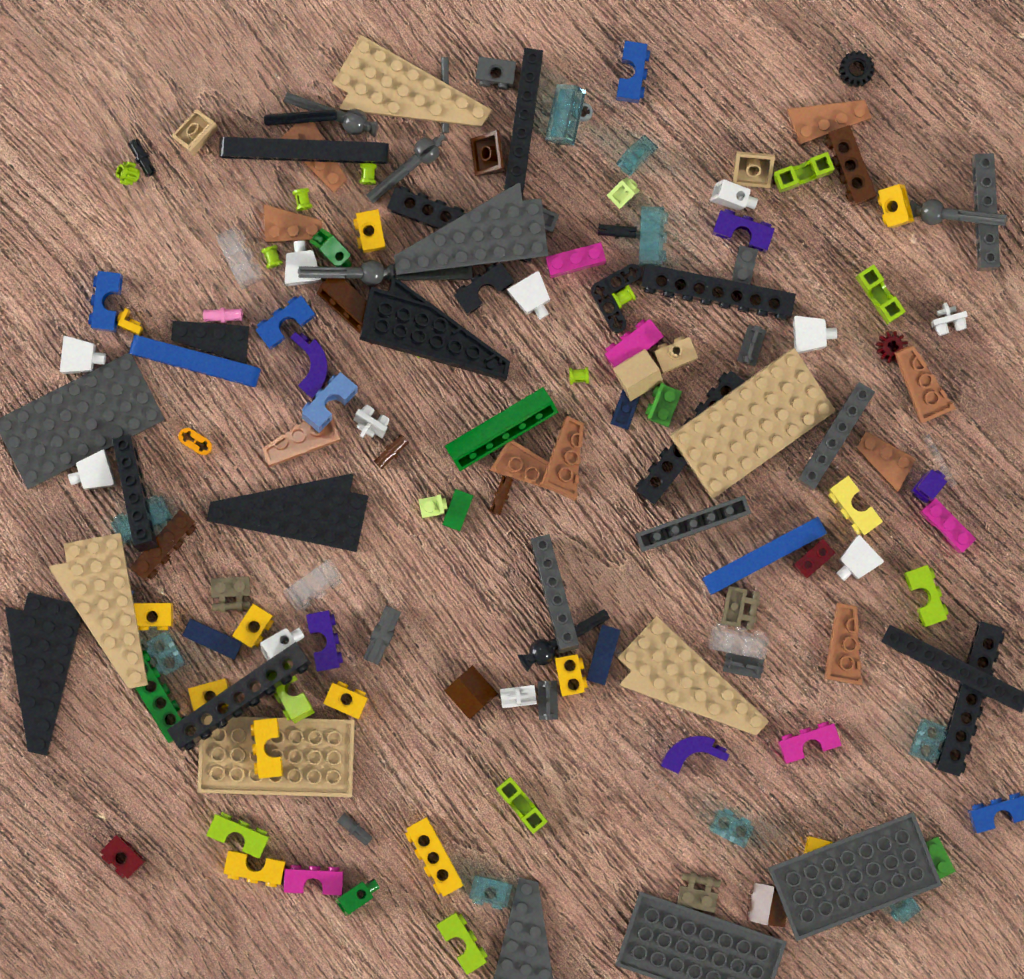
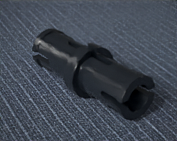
M139 139L130 141L128 146L145 176L154 175L157 171Z
M599 224L598 229L606 231L598 230V236H613L615 239H619V237L636 239V233H629L637 232L636 226Z

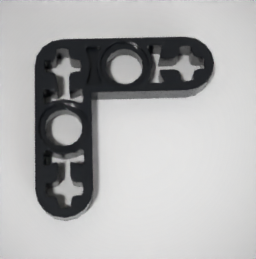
M630 264L596 282L591 288V295L610 330L614 333H622L625 330L626 320L612 293H616L625 288V286L639 280L641 268L636 264ZM630 268L637 270L636 277H627L629 282L625 283L624 277L620 273L624 272L625 276L629 274ZM613 277L621 279L622 284L619 287L611 285ZM596 287L604 288L603 296L605 298L609 296V299H605L601 304L598 301L602 300L601 296L594 293ZM612 303L614 305L613 312L606 313L603 310L604 304ZM616 312H618L619 314L615 316L617 321L623 322V324H621V329H618V327H613V325L615 324L613 318H611L610 320L608 319V317L613 316Z

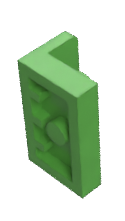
M661 382L660 386H655L652 394L655 397L653 404H648L645 414L648 415L647 420L669 427L682 391L664 385L665 383Z
M936 836L926 841L939 878L941 879L955 872L939 837Z

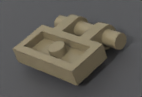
M249 576L211 579V598H219V603L212 604V611L224 613L226 610L241 612L243 609H250L251 602H243V596H251ZM226 597H236L237 602L226 603Z
M728 586L721 624L740 628L741 621L744 620L747 621L745 629L753 630L754 623L757 622V607L760 606L761 601L759 600L760 592L753 591L752 597L748 598L746 597L747 589ZM745 603L750 604L748 615L743 614Z
M693 872L690 874L683 873L681 880L689 882L688 887L680 886L677 904L715 913L718 893L711 892L712 886L720 888L721 880L714 879L712 876H698L697 873ZM695 883L706 885L705 890L695 889Z

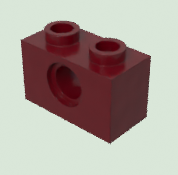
M821 539L792 566L804 579H807L836 553L824 539Z
M117 834L100 851L103 854L101 856L102 859L109 865L112 863L117 868L115 871L122 878H130L146 862L120 834ZM120 852L125 853L127 857L125 863H120L117 859V855Z

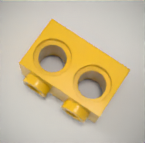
M578 654L555 658L561 696L585 692L584 688L588 687L586 676L582 677L581 669H584L582 657L578 658ZM567 660L574 661L575 669L573 671L565 669L564 663ZM570 679H576L579 682V687L576 690L569 689L568 682Z

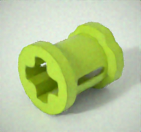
M361 163L362 173L359 183L375 185L376 181L374 178L377 165Z
M302 188L292 192L297 203L296 211L308 210L313 207L309 201V188Z
M277 245L261 250L267 261V269L283 264L282 260L279 259Z
M629 285L616 294L612 293L619 309L625 303L636 300Z
M585 367V369L569 368L570 385L580 382L589 384L588 367Z

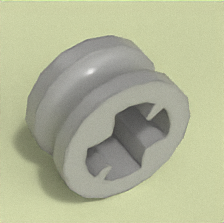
M587 103L579 104L576 108V117L582 122L590 120L593 115L592 107ZM583 108H587V112H590L585 117L581 116L582 113L579 114V111H582Z

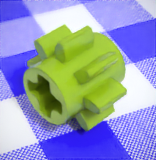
M123 162V165L120 164L117 167L116 177L120 179V184L133 185V182L138 181L140 171L135 168L136 163Z

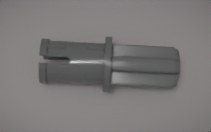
M346 813L338 819L337 822L350 832L349 835L352 834L363 845H368L372 840V836L359 826L360 823L357 824Z

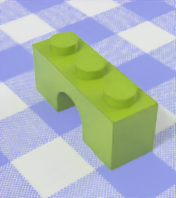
M825 152L810 158L800 165H791L774 172L773 179L779 193L832 174L835 168L829 153Z
M874 264L855 277L887 325L906 312L896 296H892L884 284V278Z
M928 565L905 572L904 576L909 590L922 589L928 595L927 604L917 609L922 626L927 627L947 620L946 615H949L948 609L940 600L942 593L939 586H935L933 580L935 579V574L932 567L929 568Z
M289 662L285 663V670L291 669ZM271 672L268 676L269 681L275 680L277 673ZM294 675L291 682L286 685L281 684L276 688L277 691L274 696L279 704L283 703L285 707L283 713L287 720L291 719L294 723H297L312 715L315 711L303 692L297 696L288 695L289 685L298 680L296 675Z
M511 776L496 788L532 834L548 822Z
M224 812L215 814L206 836L225 843L232 832H238L245 839L242 851L259 859L262 857L270 836L266 835V830L259 827L256 830L249 827V823L240 819L236 822L231 819V815Z
M454 912L438 922L436 926L446 942L454 937L464 940L466 950L457 956V960L468 975L487 963L486 957L488 955L483 947L479 948L475 941L478 939L474 932L467 930L465 926L467 921L462 913L458 915L457 912Z

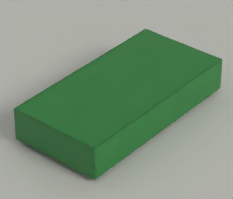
M455 489L442 525L460 532L473 495Z

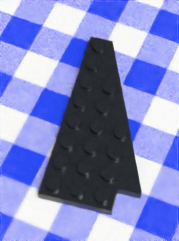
M396 277L391 278L389 291L375 287L369 289L359 340L506 381L510 365L509 360Z
M347 474L210 502L206 521L357 552L369 496L350 492L354 474Z
M28 592L23 611L6 607L5 612L28 752L48 756L82 618L71 602Z

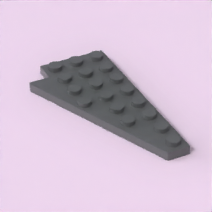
M521 183L515 184L394 255L396 275L549 256L542 199L523 201Z
M519 877L494 979H553L537 881Z

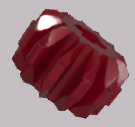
M887 331L885 333L886 338L882 335L879 337L881 342H877L876 346L881 347V349H878L876 353H883L880 357L881 360L888 357L887 363H891L892 358L895 363H898L894 352L905 348L903 346L907 345L908 341H901L904 337L903 334L897 338V331L893 332L892 337L890 332ZM891 343L896 348L893 351H890L891 349L888 347Z

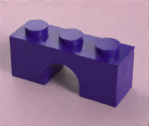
M725 209L724 211L720 210L712 235L730 241L734 231L743 229L750 235L748 247L766 253L775 229L771 228L772 225L769 223H757L749 216L743 215L739 217L735 215L734 211Z
M932 469L919 479L910 492L923 503H927L929 500H933L947 483L944 479L946 476L939 470L934 471Z
M329 610L307 614L309 633H322L327 640L326 647L322 651L313 653L317 672L340 668V663H343L341 651H337L336 644H340L338 633H334L333 625H336L334 614H330Z

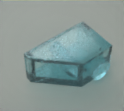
M643 135L625 151L616 164L624 173L631 176L658 149V146L646 135Z

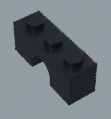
M496 263L492 264L486 269L488 272L484 275H476L471 279V284L468 286L462 285L455 290L454 298L467 316L483 306V302L478 296V292L482 287L491 286L500 294L514 284V280L502 263L498 265Z

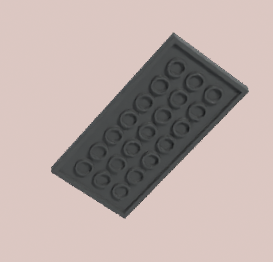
M127 353L1 417L0 435L29 490L76 466L77 462L101 450L106 451L114 447L112 439L129 434L133 437L165 421V418L133 355Z
M914 812L768 867L796 941L942 886Z
M639 891L615 966L653 979H775L787 941Z

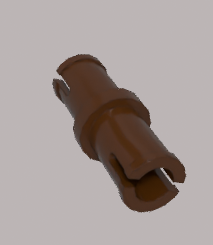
M400 434L374 460L375 464L380 469H383L393 458L396 459L398 457L397 454L409 444V441Z
M502 476L498 490L494 492L495 498L489 512L501 516L503 506L509 498L508 493L514 481L512 478Z

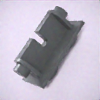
M748 325L737 359L738 362L756 366L767 330L762 329L760 326Z
M726 652L723 672L761 679L764 660Z
M538 681L539 720L558 719L557 681Z

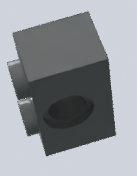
M479 56L476 83H479V86L482 87L495 85L502 90L513 88L516 62ZM498 70L501 76L493 78L490 74L492 71Z

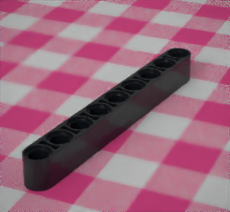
M220 137L219 157L225 159L388 164L389 144L382 142Z

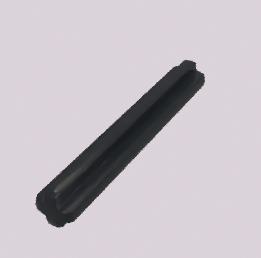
M332 109L269 114L264 116V124L270 126L337 120V111Z

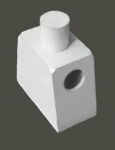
M723 179L715 184L710 202L740 211L745 207L755 209L758 198L749 196L750 189Z
M305 241L293 242L294 252L286 253L285 285L295 286L321 283L322 278L298 277L299 266L318 267L314 251H306Z
M539 271L507 289L508 294L526 315L534 311L539 320L549 315L544 305L550 302V298Z
M794 316V348L798 354L823 349L827 346V339H837V328H826L825 319Z
M68 336L63 337L60 372L62 374L89 373L94 370V364L105 365L106 353H97L95 344Z
M101 450L77 462L78 472L68 474L71 485L82 483L85 490L117 486L107 451Z
M857 535L838 559L843 567L836 574L842 581H845L851 574L855 579H859L881 565L884 560L860 535Z
M285 628L260 642V650L268 661L293 643L303 639L304 634L300 628L292 632Z

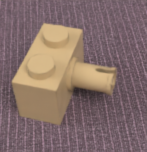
M681 336L674 339L673 344L667 346L664 343L656 347L657 350L653 354L662 374L698 359L690 337L685 338Z

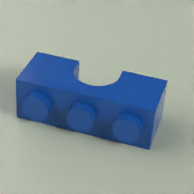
M625 41L622 63L631 65L635 70V74L629 79L619 78L617 101L639 104V99H643L645 87H641L642 80H646L648 69L644 68L645 61L649 62L650 50H647L648 44Z
M98 271L97 276H94L93 287H96L95 295L92 294L91 297L93 313L89 314L88 320L93 330L116 332L118 313L107 310L105 308V300L112 294L121 295L123 275L121 273Z
M302 296L293 297L287 302L288 306L284 309L280 307L272 313L273 317L268 321L264 319L257 324L256 332L270 350L286 339L280 329L285 320H295L302 327L316 317Z
M1020 792L1009 795V799L1002 800L1001 797L990 800L991 804L983 805V803L972 805V809L968 810L974 833H981L996 828L994 816L1001 810L1009 814L1011 822L1023 821L1024 795H1021Z

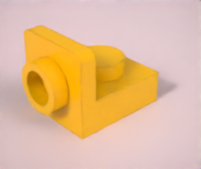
M127 308L124 311H120L117 317L118 326L141 336L144 330L140 326L141 323L133 319L127 321L131 311Z

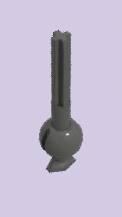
M289 92L285 95L284 102L308 111L336 110L337 120L334 121L343 123L344 130L351 135H359L363 131L369 132L373 137L377 134L378 122L368 121L367 115L360 109H350L346 113Z
M441 132L440 136L435 137L433 140L428 137L418 140L413 149L415 154L373 188L366 196L374 204L422 162L424 164H431L436 161L440 154L438 147L442 144V141H446L448 138Z
M936 199L927 200L923 205H918L913 200L910 202L913 217L920 216L922 221L929 225L939 224L943 219L1006 226L1008 221L1005 214L945 208L943 203Z
M367 260L360 267L299 266L298 269L299 278H360L363 283L369 286L378 285L383 279L391 281V278L396 275L394 263L383 267L381 263L375 260Z

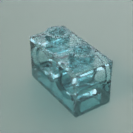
M165 631L146 642L148 645L146 650L150 657L154 656L158 662L155 666L160 674L164 673L165 676H168L187 665L169 631ZM160 640L165 643V649L161 652L156 649V643ZM169 657H172L175 661L172 668H167L165 665V660Z
M921 718L908 755L929 763H933V760L936 761L940 753L938 749L940 742L943 743L946 738V727ZM930 727H934L937 731L936 736L930 738L927 734ZM923 745H927L930 748V753L927 756L921 754V747Z
M726 808L723 811L718 809L708 830L744 848L754 829L751 826L752 821L741 817L739 820L733 817L734 812ZM721 817H726L729 821L728 826L725 828H721L718 825ZM738 826L745 827L746 833L744 836L739 837L736 835V828Z

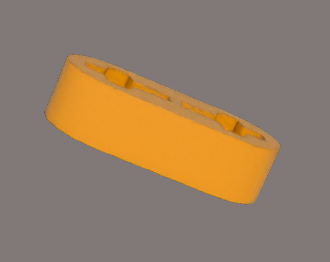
M184 428L179 432L178 438L183 445L202 456L211 453L212 443L204 436L190 428ZM191 432L190 436L195 439L194 442L190 440L183 441V434ZM197 441L202 444L207 442L208 450L201 452V448L196 445Z

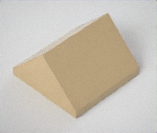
M196 109L171 137L194 156L219 128L213 120Z
M737 151L734 160L733 183L740 186L770 188L775 155Z
M646 349L612 368L629 401L636 399L663 382L660 369Z

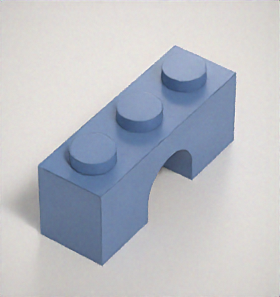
M341 372L337 376L333 375L327 382L326 388L324 390L321 388L316 393L315 399L311 403L308 402L302 409V419L319 433L332 420V413L326 409L325 405L331 400H337L345 406L358 392V386Z

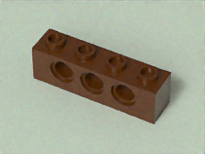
M850 125L828 132L825 143L828 150L831 149L834 155L832 161L834 166L839 168V180L842 185L845 184L847 189L845 195L848 202H852V205L856 206L875 199L877 196ZM845 145L848 152H840L838 146ZM851 162L854 165V170H847L845 163ZM852 181H860L861 187L854 188L852 186Z

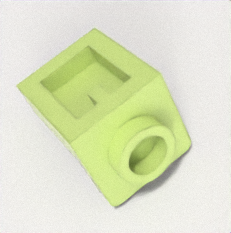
M626 177L607 196L621 209L640 190L637 188L638 185L634 180Z
M441 494L418 499L422 519L445 514L444 510L448 509L446 498H442Z

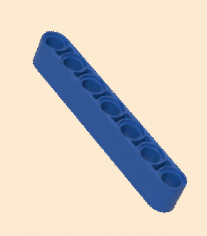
M134 335L129 354L250 387L257 386L261 371L260 368L138 335Z
M818 516L703 577L702 580L710 595L820 538L827 534V531Z

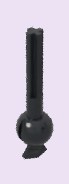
M603 609L574 626L577 638L609 620L610 617L607 611ZM556 638L550 641L538 639L531 644L529 654L517 655L521 665L527 672L535 662L538 665H546L554 659L555 651L558 650Z

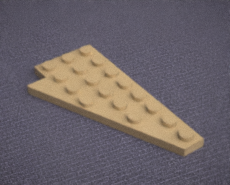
M360 35L332 83L337 88L348 93L340 106L342 111L360 109L365 114L483 127L492 112V109L363 35Z
M117 533L64 543L67 563L51 565L49 569L128 689L147 686L148 680L122 534Z
M657 616L617 657L631 671L619 684L623 688L754 736L769 722Z

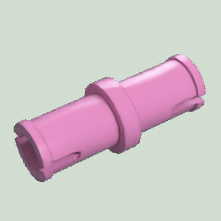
M242 308L203 310L204 322L221 321V323L235 320L242 321L243 310Z

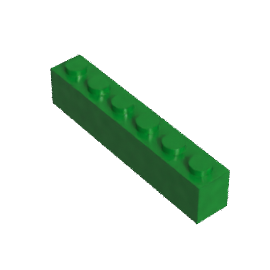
M544 387L445 445V448L459 471H462L557 414L558 410Z

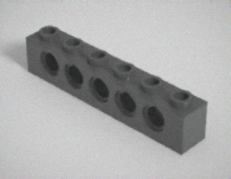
M994 153L975 154L972 157L974 211L997 214ZM975 223L977 270H997L1000 268L998 225Z
M861 382L855 385L796 480L797 482L812 491L816 488L875 391Z
M744 495L636 533L635 537L640 551L643 553L750 515L751 511Z
M550 534L532 538L530 544L559 653L578 649L579 642Z

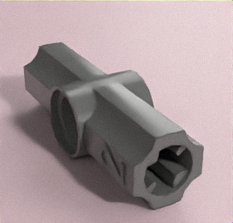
M389 606L384 608L381 619L373 630L370 644L363 659L379 665L384 651L389 646L393 637V630L400 617V611Z

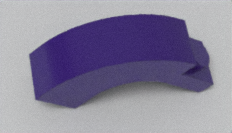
M294 332L290 337L291 340L308 354L311 363L309 373L298 387L314 400L316 393L321 388L323 389L327 381V357L315 339L308 344L310 340L303 333L298 335Z
M691 736L676 742L667 751L660 766L679 774L684 761L693 753L705 752L726 762L730 754L726 753V748L717 744L715 748L712 747L715 741L713 738Z

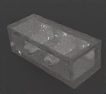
M235 226L215 236L241 290L262 280L260 277L263 274L259 264L254 265L252 258L255 256L251 248H246L243 242L247 239L242 229L238 231Z
M329 558L283 591V593L296 611L301 609L303 612L311 606L310 602L315 598L320 600L327 594V589L330 587L335 589L342 584L341 579L344 576Z
M721 623L711 626L707 649L765 660L770 638L765 636V632L754 630V634L747 633V629L735 627V630L727 629L728 625Z

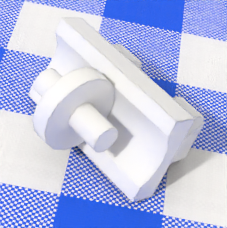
M943 303V309L938 310L937 315H944L945 317L934 319L930 322L932 328L935 327L938 336L949 334L947 324L951 322L954 323L956 331L966 329L965 318L968 315L966 311L951 315V313L957 311L956 306L949 307L947 303Z
M365 405L361 410H357L353 420L358 423L356 428L362 431L360 437L364 438L367 434L372 438L374 435L383 438L390 419L385 415H380L378 420L374 419L371 416L375 410L371 406Z
M535 685L500 689L502 708L537 704Z

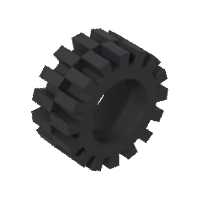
M852 51L842 59L839 73L841 74L840 78H843L845 84L848 83L850 87L852 85L855 87L861 85L862 87L870 81L875 68L874 62L871 61L872 58L868 57L867 53L863 54L861 53L862 51ZM854 62L861 63L864 67L863 74L860 76L851 74L849 70L850 65Z

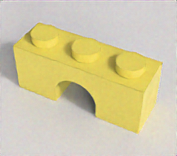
M849 475L828 490L830 492L829 498L834 504L838 503L841 507L840 513L846 520L850 519L853 523L851 527L857 535L861 534L864 536L883 522L872 506L865 511H857L853 508L852 498L860 490Z

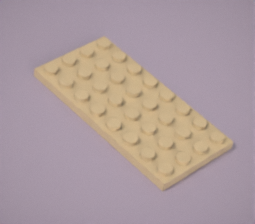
M792 348L669 436L711 499H714L836 410L796 349Z
M207 716L204 719L205 725H209L212 722V716ZM233 717L225 727L215 729L209 738L199 740L197 793L352 797L355 720L304 718L294 723L291 719L287 720V718ZM278 718L280 737L269 739L265 749L268 755L272 757L282 756L283 776L259 778L258 775H255L254 771L257 755H253L252 744H255V736L251 735V724H254L253 720Z

